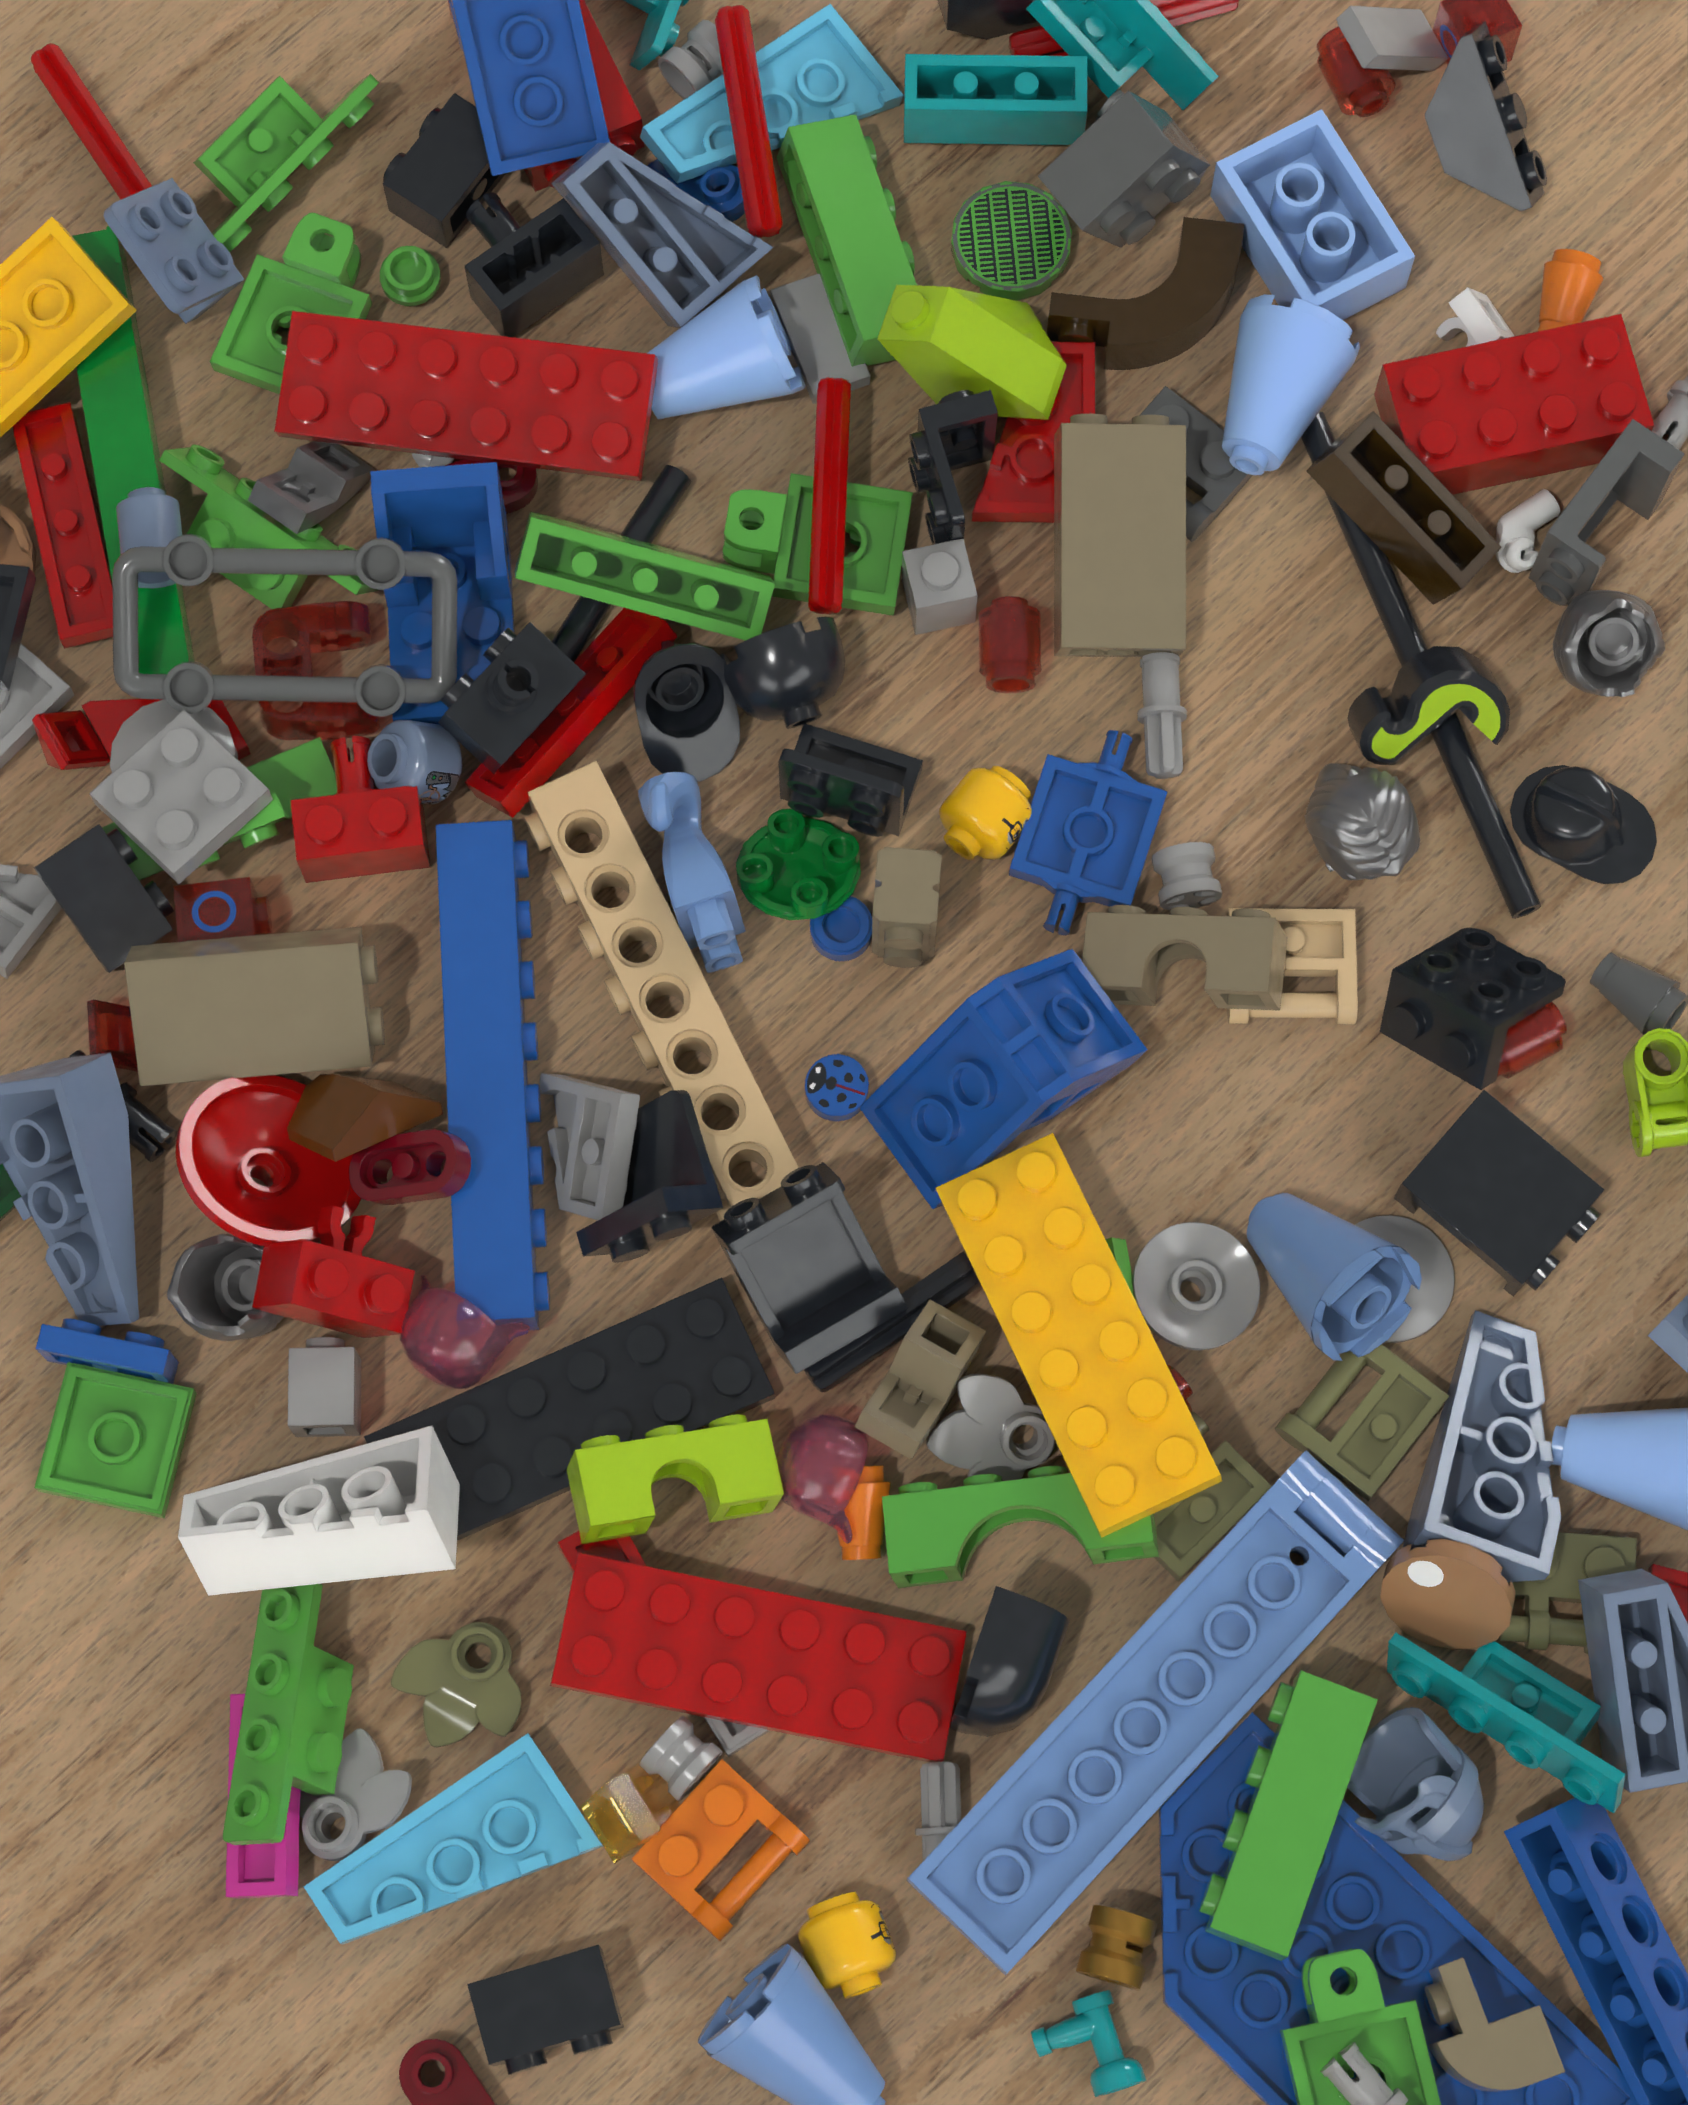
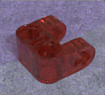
M338 601L275 608L266 611L257 619L253 626L252 640L255 675L313 676L311 653L346 651L369 644L372 640L370 609L367 605L359 602ZM279 637H287L297 643V646L292 651L284 654L274 653L266 647L270 641ZM258 701L262 726L271 736L279 740H314L318 737L321 740L343 737L352 738V736L372 734L380 728V717L365 712L358 702H303L295 711L285 713L273 709L271 706L273 701Z

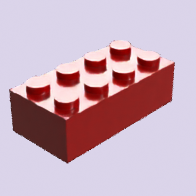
M1622 314L1386 363L1382 365L1374 393L1382 421L1452 495L1599 464L1632 419L1650 431L1654 427Z

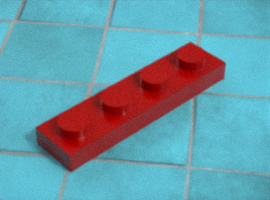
M70 402L27 412L12 427L59 639L65 649L113 637L112 578L75 412Z
M623 608L574 662L586 675L495 774L481 763L465 781V784L474 795L513 818L530 801L528 792L542 786L633 687L644 662L654 652L661 649V642L666 640L674 641L677 638L669 624L659 617Z

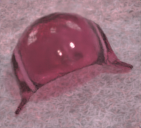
M422 1274V1287L408 1306L402 1323L400 1341L410 1364L425 1378L434 1384L450 1389H467L479 1383L482 1377L492 1369L498 1356L513 1339L527 1334L530 1331V1327L523 1322L497 1326L490 1317L467 1299L445 1288L432 1287L427 1277Z
M827 1413L818 1414L807 1418L790 1430L779 1449L776 1460L784 1491L781 1499L795 1511L833 1527L843 1542L849 1544L853 1534L844 1510L861 1477L868 1453L869 1435L855 1428L857 1422Z

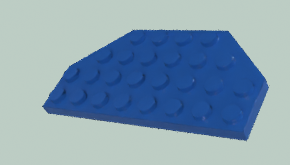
M1253 1712L1159 1809L1163 2003L1266 2105H1297L1280 2030L1312 2023L1310 2022L1301 1981V1972L1305 1960L1347 1949H1361L1371 1958L1378 1975L1385 2006L1416 2000L1441 2105H1638L1621 2069L1392 1847L1379 1836L1357 1825L1354 1821L1360 1816L1344 1800L1340 1806L1292 1947L1286 1959L1280 1961L1205 1932L1210 1915L1199 1912L1205 1890L1212 1873L1223 1877L1225 1875L1233 1851L1222 1847L1227 1828L1235 1809L1247 1813L1256 1788L1245 1784L1248 1769L1257 1746L1260 1745L1269 1749L1275 1734ZM1464 1958L1488 2023L1540 2005L1565 2072L1522 2088L1499 2092L1481 2091L1455 2080L1439 2065L1428 2046L1453 2036L1449 2023L1440 2026L1430 2008L1425 1992V1986L1433 1984L1429 1970ZM1337 1968L1330 1977L1331 1987L1338 1994L1343 1993L1349 1984L1348 1975L1341 1968ZM1354 2072V2077L1351 2078V2079H1355V2078H1356L1357 2075H1356L1355 2072Z

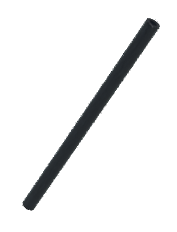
M1319 412L1301 436L1312 464L1336 440L1324 412ZM1326 493L1401 666H1403L1412 656L1427 650L1428 647L1390 561L1379 547ZM1455 712L1437 727L1431 735L1513 919L1520 918L1538 910L1541 907V903L1458 715Z

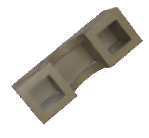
M1113 905L1108 908V913L1087 912L1082 962L1114 1005L1156 1006L1158 983L1164 971L1177 961L1198 959L1206 963L1204 990L1217 1008L1280 1011L1288 937L1276 918H1272L1269 913L1257 909H1236L1232 912V916H1208L1206 911L1194 907H1174L1170 909L1169 914H1146V911L1139 907Z

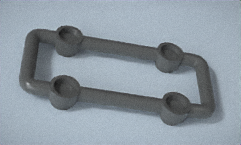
M186 534L176 537L166 547L140 546L130 548L122 553L114 564L112 574L113 672L115 681L120 689L131 697L139 699H166L175 710L179 712L185 710L188 714L197 713L205 709L212 700L358 702L359 706L368 714L382 717L393 714L403 703L429 704L439 702L456 682L457 576L451 562L441 554L427 551H403L401 546L395 541L383 537L371 539L359 550L212 548L210 543L203 537ZM166 572L172 581L183 586L198 585L209 578L211 573L358 576L364 584L378 590L395 586L403 577H430L432 579L431 678H403L398 670L384 664L370 666L359 677L213 675L209 668L194 661L181 662L173 667L168 674L139 673L138 573Z

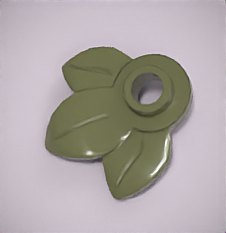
M475 1622L467 1624L458 1629L451 1636L450 1640L427 1639L419 1642L400 1660L391 1679V1686L404 1693L425 1697L423 1704L425 1732L431 1746L436 1748L461 1741L475 1729L479 1722L492 1733L506 1737L515 1725L521 1711V1691L508 1672L512 1662L510 1643L501 1630L488 1623ZM476 1645H485L491 1650L490 1662L483 1668L471 1667L467 1661L468 1652Z

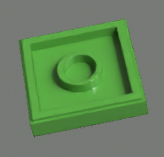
M68 1362L34 1488L38 1492L165 1519L197 1392L194 1388Z

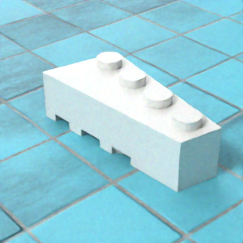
M428 1426L186 1494L183 1497L178 1538L208 1596L456 1569L460 1484L433 1426Z

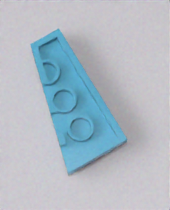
M831 4L756 52L771 151L781 147L786 131L790 126L855 114L857 119L860 120L900 106L904 96ZM723 74L642 128L640 138L677 184L703 175L713 168L726 167L737 163Z
M527 1733L303 1887L339 1943L343 1945L603 1847V1845L531 1736Z

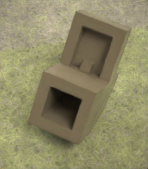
M930 1299L904 1336L888 1373L863 1408L855 1428L906 1457L913 1459L926 1437L929 1436L933 1428L939 1423L958 1390V1380L966 1375L987 1331Z
M1464 1958L1429 1970L1433 1984L1425 1986V1992L1430 2008L1440 2026L1449 2023L1453 2036L1428 2046L1436 2061L1451 2077L1474 2089L1499 2092L1522 2088L1565 2072L1540 2005L1488 2023Z

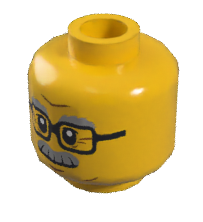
M993 766L990 770L986 768L971 769L939 808L940 820L947 830L943 836L944 841L955 853L967 860H973L976 855L985 859H1000L1019 838L1023 826L1031 817L1032 808L1028 802L1031 798L1029 789L1017 776L1000 766Z
M850 1892L830 1898L808 1908L806 1911L809 1920L800 1927L798 1939L807 1963L824 1989L841 1988L844 1999H848L882 1986L879 1973L888 1969L895 1961L896 1950L879 1905L869 1900L860 1901L857 1892Z

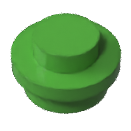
M402 246L395 249L385 258L380 268V283L384 293L390 300L403 306H417L427 302L436 294L440 286L441 273L436 259L426 250L416 246Z

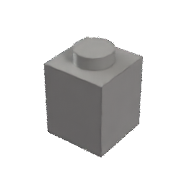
M964 539L902 551L901 579L915 635L975 623L978 595Z
M317 1337L307 1339L306 1348H289L288 1427L295 1437L361 1436V1358L355 1347H345V1340L333 1337Z

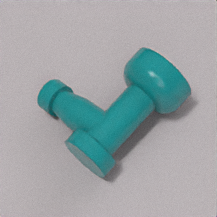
M1110 1990L1073 2001L1072 2006L1076 2016L1062 2020L1048 2029L1041 2027L1031 2031L1039 2057L1053 2053L1052 2049L1072 2047L1091 2040L1099 2067L1094 2069L1090 2076V2083L1095 2097L1114 2093L1147 2081L1140 2062L1134 2058H1125L1108 2007L1114 2004Z

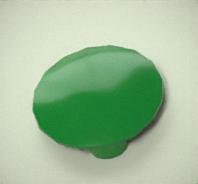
M781 809L774 812L769 817L767 825L758 829L743 844L736 861L737 883L748 902L767 915L786 920L815 919L837 910L853 895L861 876L859 843L854 836L842 832L829 822L803 817L801 813L793 809Z

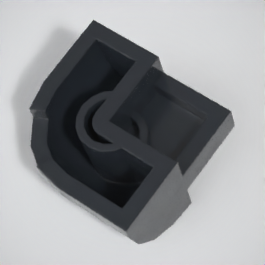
M996 1586L967 1671L965 1685L959 1703H957L950 1729L964 1734L989 1737L1014 1730L1032 1716L1048 1688L1069 1624L1067 1616L1034 1599Z

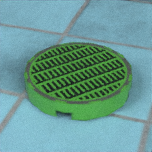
M1004 181L983 187L964 201L954 218L951 252L957 271L966 281L969 279L972 284L980 287V292L1018 301L1040 295L1051 286L1052 281L1060 273H1063L1069 262L1072 230L1065 210L1051 194L1029 183Z

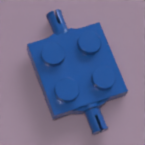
M1116 730L1107 732L1098 763H1075L1047 754L1031 802L1032 814L1023 826L1010 865L1009 876L1041 885L1052 894H1055L1043 927L1054 933L1060 912L1064 911L1058 935H1069L1079 902H1095L1108 907L1113 905H1132L1168 791L1139 783L1122 771L1133 739L1129 735L1122 733L1117 752L1113 755L1119 733Z

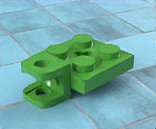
M317 213L305 215L297 224L282 256L285 264L258 254L256 255L211 357L210 364L214 371L280 394L287 345H283L282 337L276 331L280 326L284 328L290 327L292 311L366 320L372 306L369 294L352 289L361 267V253L355 244L353 230L347 224Z
M791 473L788 494L746 489L732 493L729 499L724 530L723 559L738 568L774 574L773 581L775 586L772 597L808 602L814 479L812 476ZM847 482L845 532L850 534V543L860 548L857 552H850L847 557H844L842 608L894 616L902 566V551H904L913 492Z
M1347 1949L1306 1959L1302 1967L1301 1981L1310 2022L1312 2023L1280 2030L1297 2105H1351L1329 2078L1325 2077L1320 2071L1334 2057L1349 2077L1353 2078L1354 2071L1339 2054L1340 2051L1353 2042L1356 2043L1359 2047L1358 2050L1377 2073H1380L1388 2087L1392 2091L1399 2088L1407 2097L1408 2101L1405 2105H1441L1416 2000L1385 2006L1375 1966L1368 1954L1361 1949ZM1337 1968L1343 1969L1349 1978L1348 1987L1341 1994L1336 1993L1330 1984V1977Z

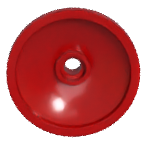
M281 1076L230 1077L213 1084L203 1091L190 1105L180 1124L176 1139L175 1153L179 1175L186 1191L196 1206L213 1223L226 1232L244 1241L268 1247L271 1243L305 1239L316 1243L321 1242L318 1233L320 1208L333 1205L344 1208L341 1220L342 1228L353 1215L362 1199L354 1192L349 1180V1166L354 1154L335 1162L289 1140L287 1127L306 1085ZM252 1178L261 1180L266 1186L256 1183Z

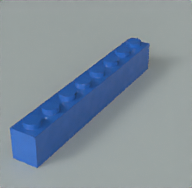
M512 820L436 824L448 1133L461 1138L468 1146L471 1155V1169L468 1179L463 1187L451 1196L456 1322L462 1335L539 1330L538 1311L550 1310V1288L548 1272H537L536 1248L547 1247V1225L545 1209H534L533 1185L544 1184V1162L542 1146L531 1147L530 1123L541 1122V1099L539 1084H528L527 1061L538 1060L536 1022L525 1023L524 1000L535 999L533 961L522 962L521 939L532 938L531 903L530 900L519 901L518 878L530 877L527 840L516 841Z

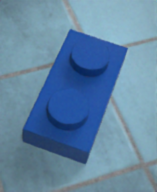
M68 1318L63 1319L62 1327L41 1325L35 1349L49 1362L63 1365L71 1362L174 1384L179 1361L170 1350L163 1348L165 1341L161 1338L132 1331L126 1332L125 1340L100 1336L102 1329L100 1326Z

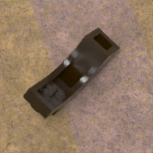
M1184 217L1176 266L1164 283L1145 295L1131 299H1108L1052 292L1047 327L1048 338L1050 341L1095 342V346L1106 347L1105 370H1131L1149 367L1182 354L1204 338L1215 326L1230 300L1241 254L1244 224Z

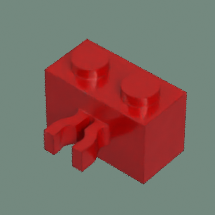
M334 1205L321 1207L318 1218V1233L321 1244L298 1239L271 1243L268 1247L264 1246L252 1308L361 1338L404 1333L415 1270L362 1256L364 1246L372 1237L375 1217L369 1215L352 1216L350 1233L346 1237L341 1229L344 1208Z

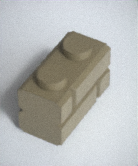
M884 847V849L877 851L872 916V953L884 958L883 962L887 965L913 968L920 966L921 961H928V959L935 957L942 855L936 853L935 850Z

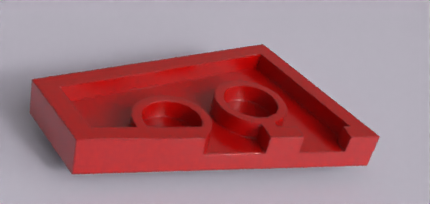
M1051 342L1067 366L1049 419L1007 418L1001 438L993 453L981 493H979L971 522L1054 523V435L1061 423H1070L1071 416L1095 414V342Z

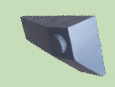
M111 1052L63 1058L0 1076V1165L3 1164L14 1186L22 1196L13 1203L23 1221L32 1217L49 1248L45 1260L76 1316L81 1321L98 1326L129 1324L138 1320L139 1308L129 1120Z
M1475 1310L1470 1318L1447 1393L1449 1397L1444 1403L1412 1506L1403 1547L1410 1544V1550L1425 1547L1426 1541L1433 1539H1447L1466 1543L1491 1555L1503 1567L1501 1575L1507 1582L1511 1580L1512 1582L1545 1580L1550 1573L1561 1522L1559 1497H1553L1549 1467L1554 1460L1551 1441L1545 1440L1541 1406L1545 1402L1536 1332Z

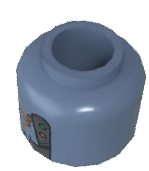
M396 720L383 728L371 743L368 751V769L377 789L417 786L422 804L433 805L445 800L455 789L462 772L460 745L447 730L438 724Z

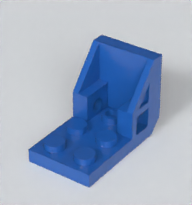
M448 0L460 48L464 54L492 176L584 156L596 144L610 142L579 0Z
M497 462L370 471L376 537L392 539L401 546L403 551H427L441 554L455 568L457 576L456 682L465 673L476 680L491 664L483 656L485 651L508 627L515 633L508 523ZM403 577L395 586L384 589L388 607L390 666L398 670L403 678H431L432 579L430 577ZM441 701L429 704L403 703L392 714L393 722L396 720H411L440 725L438 722L449 708Z
M1069 949L999 976L968 997L862 1104L860 1110L931 1208L935 1209L943 1205L936 1187L991 1162L1021 1132L1051 1120L1131 1066L1148 1049L1075 951Z

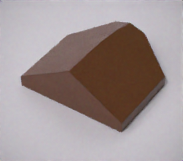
M338 1073L320 1074L305 1087L289 1122L287 1131L289 1140L336 1162L396 1134L443 1115L441 1102L396 1082Z

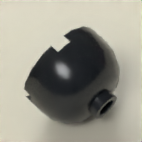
M818 617L820 630L805 633L803 624L799 621L743 641L734 646L738 659L734 661L722 653L720 656L724 659L725 682L736 705L747 715L762 721L783 719L787 729L799 727L804 723L808 724L819 719L822 716L819 706L835 696L844 677L845 655L834 618Z

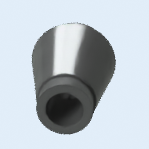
M1612 952L1600 962L1590 979V984L1599 989V992L1643 1035L1657 1028L1672 1029L1688 1004V995L1679 990L1680 982L1625 958H1620Z

